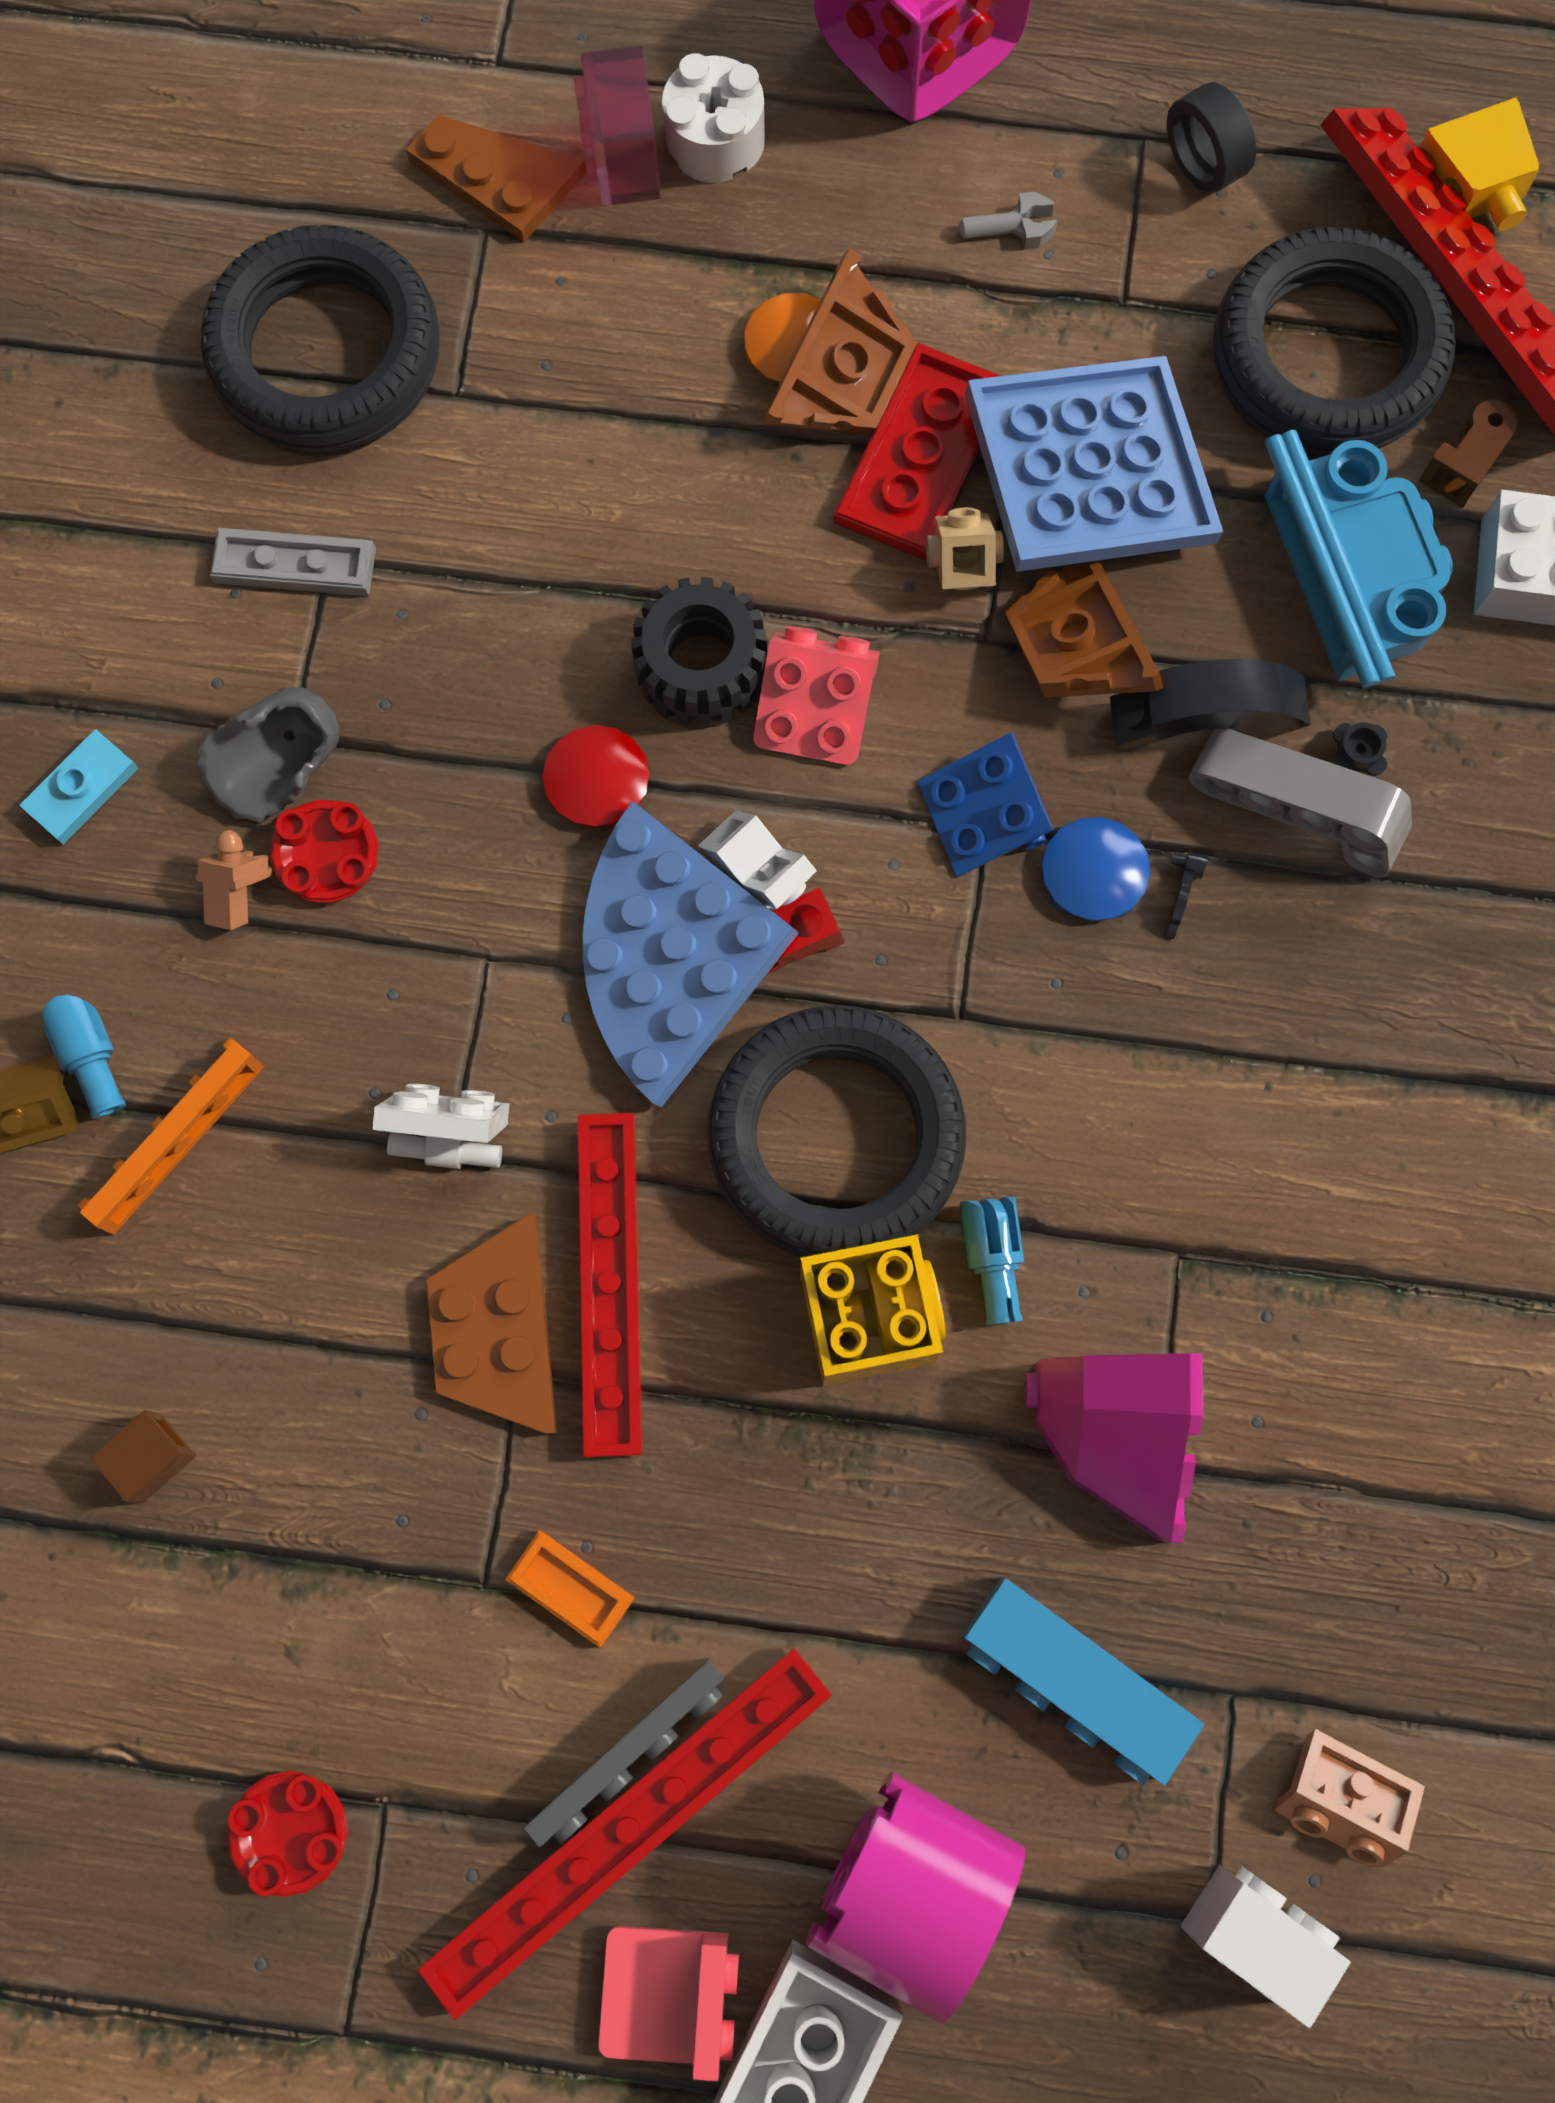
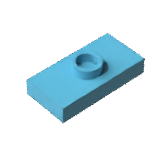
M95 729L19 806L64 845L139 768L130 758Z

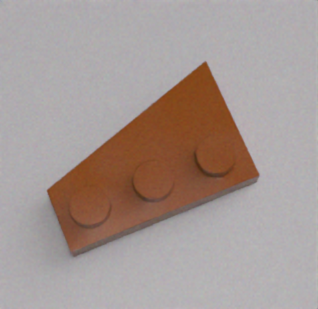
M437 115L406 149L410 163L523 242L532 235L587 173L586 161L584 159L441 115Z

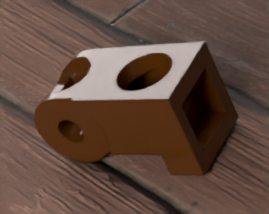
M1489 399L1481 402L1462 429L1457 449L1443 442L1432 457L1419 481L1463 508L1515 433L1518 426V416L1515 410L1508 403L1501 400Z

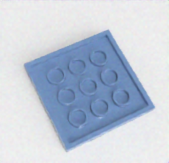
M1166 356L968 380L965 397L1016 572L1217 544L1220 540L1223 529Z

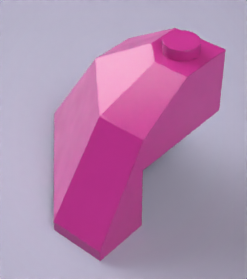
M1202 1354L1085 1355L1040 1359L1034 1364V1373L1025 1374V1408H1034V1422L1068 1481L1160 1542L1183 1543L1186 1527L1184 1498H1190L1196 1465L1194 1455L1185 1454L1188 1435H1200L1203 1421Z

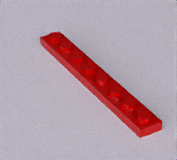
M795 1647L421 1965L418 1972L454 2021L832 1696L831 1692Z

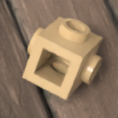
M957 508L949 511L948 516H935V535L926 536V557L928 568L936 567L942 589L972 590L978 587L996 586V563H1003L1004 557L1003 535L1001 530H994L988 513H980L978 509Z

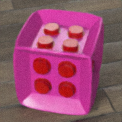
M814 0V11L822 35L846 67L891 111L907 121L915 122L932 115L955 100L996 68L1010 54L1024 33L1031 0Z

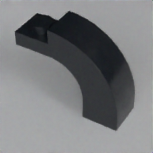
M1225 659L1175 666L1159 670L1163 688L1158 691L1119 693L1110 696L1115 745L1126 752L1176 735L1199 730L1227 728L1239 730L1255 738L1266 740L1311 725L1304 675L1288 666L1270 661Z

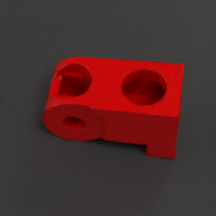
M820 887L798 897L792 903L772 911L798 931L799 934L767 974L781 969L792 961L797 962L823 949L827 952L845 943Z

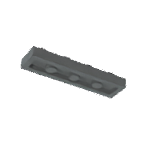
M711 1658L701 1665L524 1827L539 1848L552 1836L559 1844L563 1843L587 1820L581 1812L584 1806L598 1794L605 1803L609 1801L633 1778L626 1769L643 1753L651 1761L655 1759L678 1737L671 1728L688 1712L697 1720L723 1696L716 1686L724 1680L725 1675Z

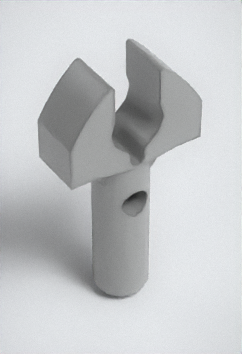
M1036 192L1019 193L1017 207L1012 212L962 218L959 223L960 235L962 238L967 239L1013 233L1023 240L1024 250L1040 248L1055 234L1057 220L1037 223L1030 220V218L1052 217L1055 203Z

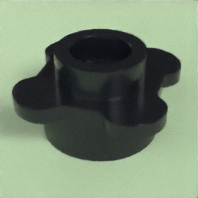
M1362 722L1352 726L1349 723H1342L1336 727L1333 732V739L1337 742V756L1334 758L1333 764L1353 771H1366L1371 776H1378L1384 772L1387 767V760L1383 757L1386 750L1387 733L1381 726ZM1362 746L1365 752L1362 754L1357 753L1355 747Z

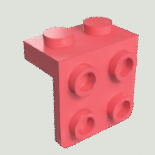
M787 626L785 634L776 632L769 641L753 735L754 743L762 749L851 765L856 762L859 756L870 692L877 672L880 651L869 650L870 642L863 639L839 636L838 642L832 643L816 640L817 632L814 630Z
M616 1926L612 1928L606 1940L599 2050L601 2054L613 2059L694 2064L693 2079L718 2081L721 2061H732L735 2020H723L725 1994H737L739 1954H727L729 1933Z

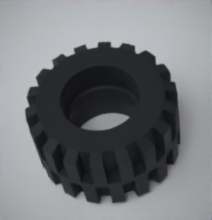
M701 577V583L698 585H690L689 578L678 580V589L671 591L669 586L665 585L657 590L658 601L655 602L648 598L641 607L643 618H635L633 624L634 638H631V647L638 684L642 685L643 696L648 703L651 704L656 701L657 712L665 718H668L674 712L676 713L677 723L685 726L689 725L690 719H699V727H711L710 719L720 717L722 724L733 720L732 710L737 708L743 714L751 707L750 695L758 697L761 692L767 658L766 630L763 628V618L759 609L752 611V600L744 592L735 597V587L724 581L721 587L718 588L713 586V578ZM695 636L714 637L726 644L731 650L724 661L706 670L686 669L670 658L677 645Z

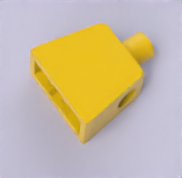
M1517 98L1428 129L1420 147L1428 151L1435 159L1437 167L1434 171L1442 182L1453 186L1462 194L1466 201V206L1463 209L1471 218L1489 212L1499 231L1509 230L1526 218L1527 211L1521 199L1525 197L1539 172V163Z

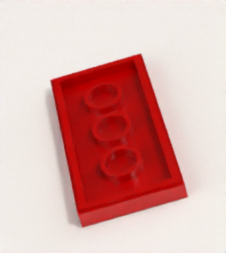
M917 342L880 422L874 430L834 513L833 523L927 561L926 536L935 535V516H948V512L954 509L981 451L965 397L968 380L999 377L1001 375Z

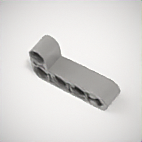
M1227 728L1212 730L1188 777L1190 783L1197 790L1210 797L1341 842L1344 860L1354 869L1374 877L1388 876L1412 828L1411 800L1399 787Z

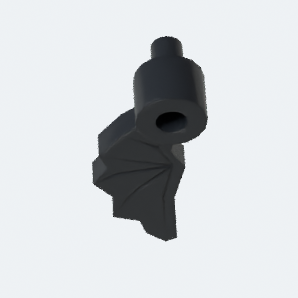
M1189 851L1187 857L1173 853L1170 864L1184 868L1165 937L1175 939L1188 902L1193 877L1202 879L1208 856Z

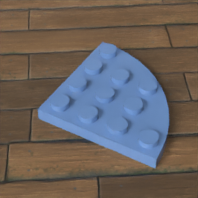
M632 801L611 833L592 878L583 925V965L592 1011L604 1041L618 1065L632 1083L654 1105L662 1107L799 932Z

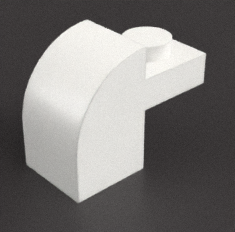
M735 810L697 846L709 862L771 911L795 901L806 888L805 882L817 871L804 854L782 848L756 815Z

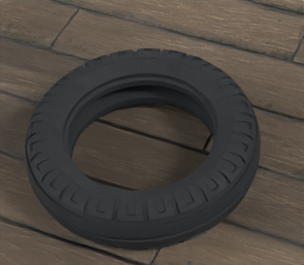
M307 225L292 228L293 230L291 231L287 229L266 237V240H260L243 251L240 257H236L223 271L221 277L216 281L204 309L201 325V352L209 382L222 405L236 421L256 436L279 447L304 453H336L367 445L399 426L415 410L429 388L435 373L440 346L439 323L432 297L414 267L390 245L368 233L336 225H321L318 227L317 225ZM338 283L358 288L375 298L391 318L390 341L386 353L376 369L355 386L327 396H298L274 387L254 369L251 349L256 327L266 311L285 295L314 284Z
M1324 227V229L1314 228L1283 237L1261 250L1243 266L1232 280L1223 296L1215 321L1213 348L1216 369L1222 387L1233 407L1256 431L1261 432L1266 438L1277 434L1282 435L1290 430H1296L1305 453L1309 455L1315 454L1322 457L1331 455L1339 445L1351 440L1366 441L1379 449L1407 434L1428 415L1439 400L1448 382L1455 355V328L1451 308L1442 287L1433 274L1426 269L1427 267L1412 253L1404 251L1405 248L1383 237L1381 239L1377 234L1358 229L1353 231L1350 228ZM1335 286L1360 293L1378 304L1395 323L1403 346L1401 372L1395 380L1382 390L1359 399L1332 400L1307 393L1284 378L1272 363L1264 343V317L1282 298L1303 288Z
M844 1005L819 1006L793 1012L773 1021L749 1038L735 1053L724 1069L712 1097L707 1126L708 1150L716 1181L722 1194L737 1216L752 1231L772 1245L791 1254L808 1257L917 1235L927 1227L948 1201L959 1178L966 1149V1119L962 1099L950 1070L935 1049L918 1033L890 1016L866 1008ZM820 1059H852L878 1069L888 1076L902 1091L910 1105L915 1121V1152L904 1176L882 1197L855 1208H820L793 1197L770 1175L758 1149L757 1125L761 1109L769 1093L791 1071Z

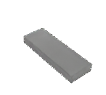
M217 528L210 577L214 584L369 596L376 547L373 540Z

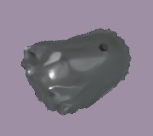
M302 687L281 688L280 691L268 695L231 716L214 733L205 737L204 743L197 748V754L200 759L197 761L196 770L200 773L201 784L205 789L209 790L214 801L223 809L229 810L231 816L236 820L249 819L256 824H262L266 817L276 815L282 812L286 805L298 802L311 775L321 766L329 754L335 750L341 734L335 712L331 710L319 693H314ZM285 732L291 735L290 741L284 738Z

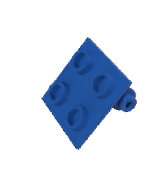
M1012 732L917 781L956 877H960L1025 845L1026 850L1035 849L1046 842L1044 835L1054 830Z

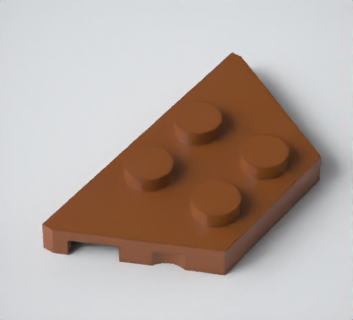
M849 248L842 256L761 420L768 425L870 435L880 422L917 345V341L904 322L894 315L892 304L882 289L879 287L875 291L857 266L861 262V258L853 249Z
M1099 560L1069 564L1059 573L1050 569L1036 582L1035 588L1030 593L1019 598L1005 612L1010 629L1044 698L1151 692L1163 688L1160 673Z
M532 1214L519 1219L427 1279L436 1393L545 1434L553 1435L558 1434L541 1252L538 1221L536 1215Z

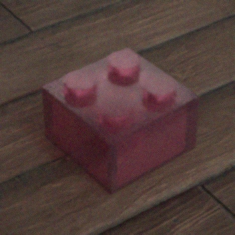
M642 45L581 53L584 76L573 78L589 187L599 185L602 207L661 199L655 133Z

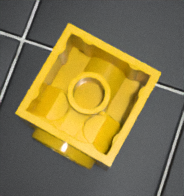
M918 1234L801 1258L800 1277L823 1386L931 1365L942 1355L941 1340H944L946 1336L943 1309L935 1274L930 1261L923 1260Z

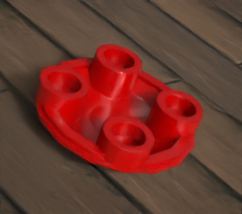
M593 725L575 729L557 741L546 757L542 778L547 800L558 814L578 825L590 827L603 826L604 828L614 829L631 802L633 801L639 805L645 797L650 774L646 756L633 738L616 728Z
M315 800L297 806L295 809L285 810L276 820V830L271 839L270 860L276 878L291 894L308 902L334 903L352 897L369 882L378 863L379 843L372 824L365 818L357 805L351 802L335 800Z
M292 1770L267 1775L245 1791L238 1803L230 1810L228 1817L227 1841L230 1860L240 1877L258 1895L288 1897L309 1892L329 1878L343 1857L348 1836L345 1808L333 1788L315 1775Z

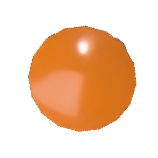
M783 293L763 302L751 314L745 328V357L748 363L767 379L780 383L821 299L806 293Z

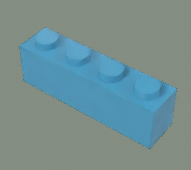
M999 1578L961 1634L963 1638L972 1643L966 1653L969 1657L994 1675L1003 1666L1018 1677L1021 1681L1015 1688V1691L1042 1711H1045L1049 1704L1053 1703L1070 1716L1064 1727L1092 1748L1096 1746L1100 1739L1119 1752L1114 1764L1143 1786L1149 1776L1165 1786L1205 1726L1202 1721L1007 1578Z

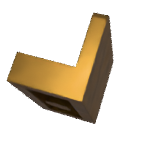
M55 1055L0 1069V1153L78 1131L80 1119L64 1088L63 1079L65 1072H61Z

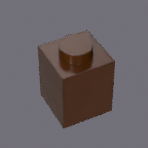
M143 1410L94 1453L90 1460L100 1470V1473L95 1476L98 1484L113 1500L120 1502L124 1499L125 1502L144 1503L192 1461L196 1454L161 1413Z

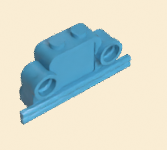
M1290 430L1282 435L1277 434L1267 438L1265 446L1276 471L1265 493V499L1338 681L1358 675L1364 689L1393 680L1396 676L1390 661L1419 651L1427 640L1438 631L1446 616V604L1440 593L1450 579L1453 563L1449 550L1446 546L1440 545L1433 528V513L1428 501L1421 499L1417 488L1407 479L1395 477L1385 480L1388 470L1386 458L1375 445L1362 440L1347 441L1339 445L1331 455L1308 461L1296 430Z

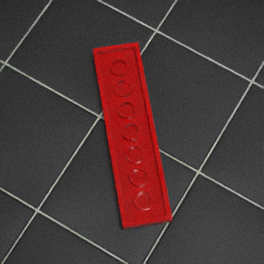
M1391 108L1333 109L1320 124L1322 129L1555 436V317L1544 304L1532 298L1524 287L1526 280L1520 270L1513 264L1505 262L1494 248L1496 241L1491 232L1483 225L1475 223L1471 216L1464 211L1463 208L1466 206L1464 197L1457 189L1451 185L1444 184L1434 171L1437 167L1435 159L1424 148L1415 145L1406 133L1407 124L1399 113Z

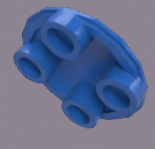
M1102 817L1078 819L1060 828L1047 844L1042 861L1044 885L1049 892V900L1053 907L1059 911L1068 912L1073 916L1090 921L1109 920L1129 914L1145 894L1150 877L1148 853L1138 836L1120 822Z

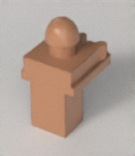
M224 830L216 838L215 850L218 853L197 860L198 872L196 873V881L203 882L204 924L233 930L248 923L247 886L273 875L272 867L268 865L267 855L253 856V851L240 853L243 850L241 837L233 830Z

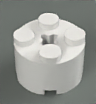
M698 53L685 56L679 63V68L668 79L663 91L662 105L666 147L669 154L671 153L678 162V168L685 175L708 183H722L732 180L733 173L742 170L746 166L747 171L758 162L764 149V94L759 82L758 72L753 66L742 64L728 57L703 56Z

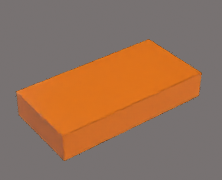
M542 1530L538 1531L505 1579L600 1648L603 1647L636 1598Z

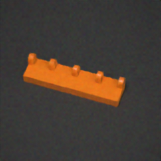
M229 1037L222 1044L225 1052L201 1078L196 1074L188 1082L193 1087L164 1119L157 1116L150 1124L155 1129L126 1161L120 1158L112 1166L116 1172L92 1199L87 1197L82 1199L78 1204V1207L81 1209L80 1213L97 1228L115 1235L265 1066Z

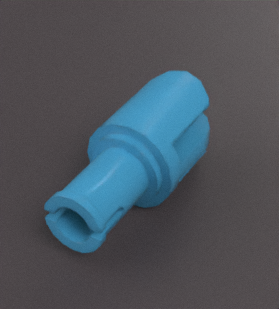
M71 995L54 997L46 1003L42 1012V1018L44 1021V1031L61 1072H68L69 1075L76 1076L90 1109L91 1118H101L123 1109L126 1103L120 1095L107 1064L111 1060L114 1048L97 1009L80 997Z
M1002 1197L999 1200L987 1198L979 1202L975 1200L961 1201L959 1205L968 1270H974L975 1275H981L987 1318L985 1320L986 1325L1023 1321L1020 1313L1014 1271L1020 1269L1019 1264L1025 1263L1016 1197Z

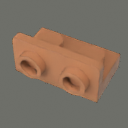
M1314 1729L1305 1738L1291 1787L1278 1798L1275 1811L1291 1820V1824L1298 1831L1313 1837H1323L1346 1849L1348 1856L1356 1862L1366 1866L1384 1868L1408 1852L1425 1786Z

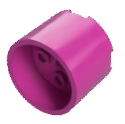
M890 1772L878 1791L879 1794L887 1799L882 1807L871 1806L867 1814H863L822 1897L824 1901L821 1909L828 1913L824 1927L814 1922L808 1932L805 1946L935 2022L944 2024L954 2014L967 1995L996 1940L1022 1873L1025 1860V1846L896 1773Z

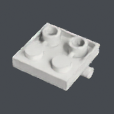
M407 1084L405 1091L394 1092L393 1096L374 1107L373 1130L395 1132L390 1133L388 1138V1155L425 1159V1165L460 1169L462 1164L500 1167L502 1146L482 1143H488L508 1125L510 1103L494 1102L495 1094L465 1090L461 1091V1098L439 1095L440 1088L437 1086Z

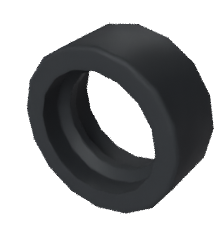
M1216 82L1206 83L1174 101L1167 113L1166 128L1169 144L1182 172L1197 188L1207 193L1218 192L1250 172L1255 165L1257 154L1255 133L1249 116L1241 102L1227 87Z

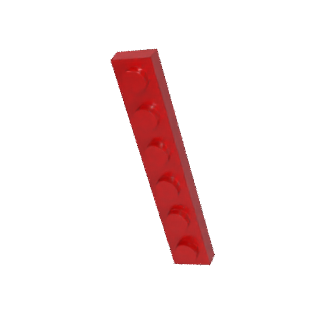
M634 1113L578 1115L583 1457L643 1456L636 1120Z

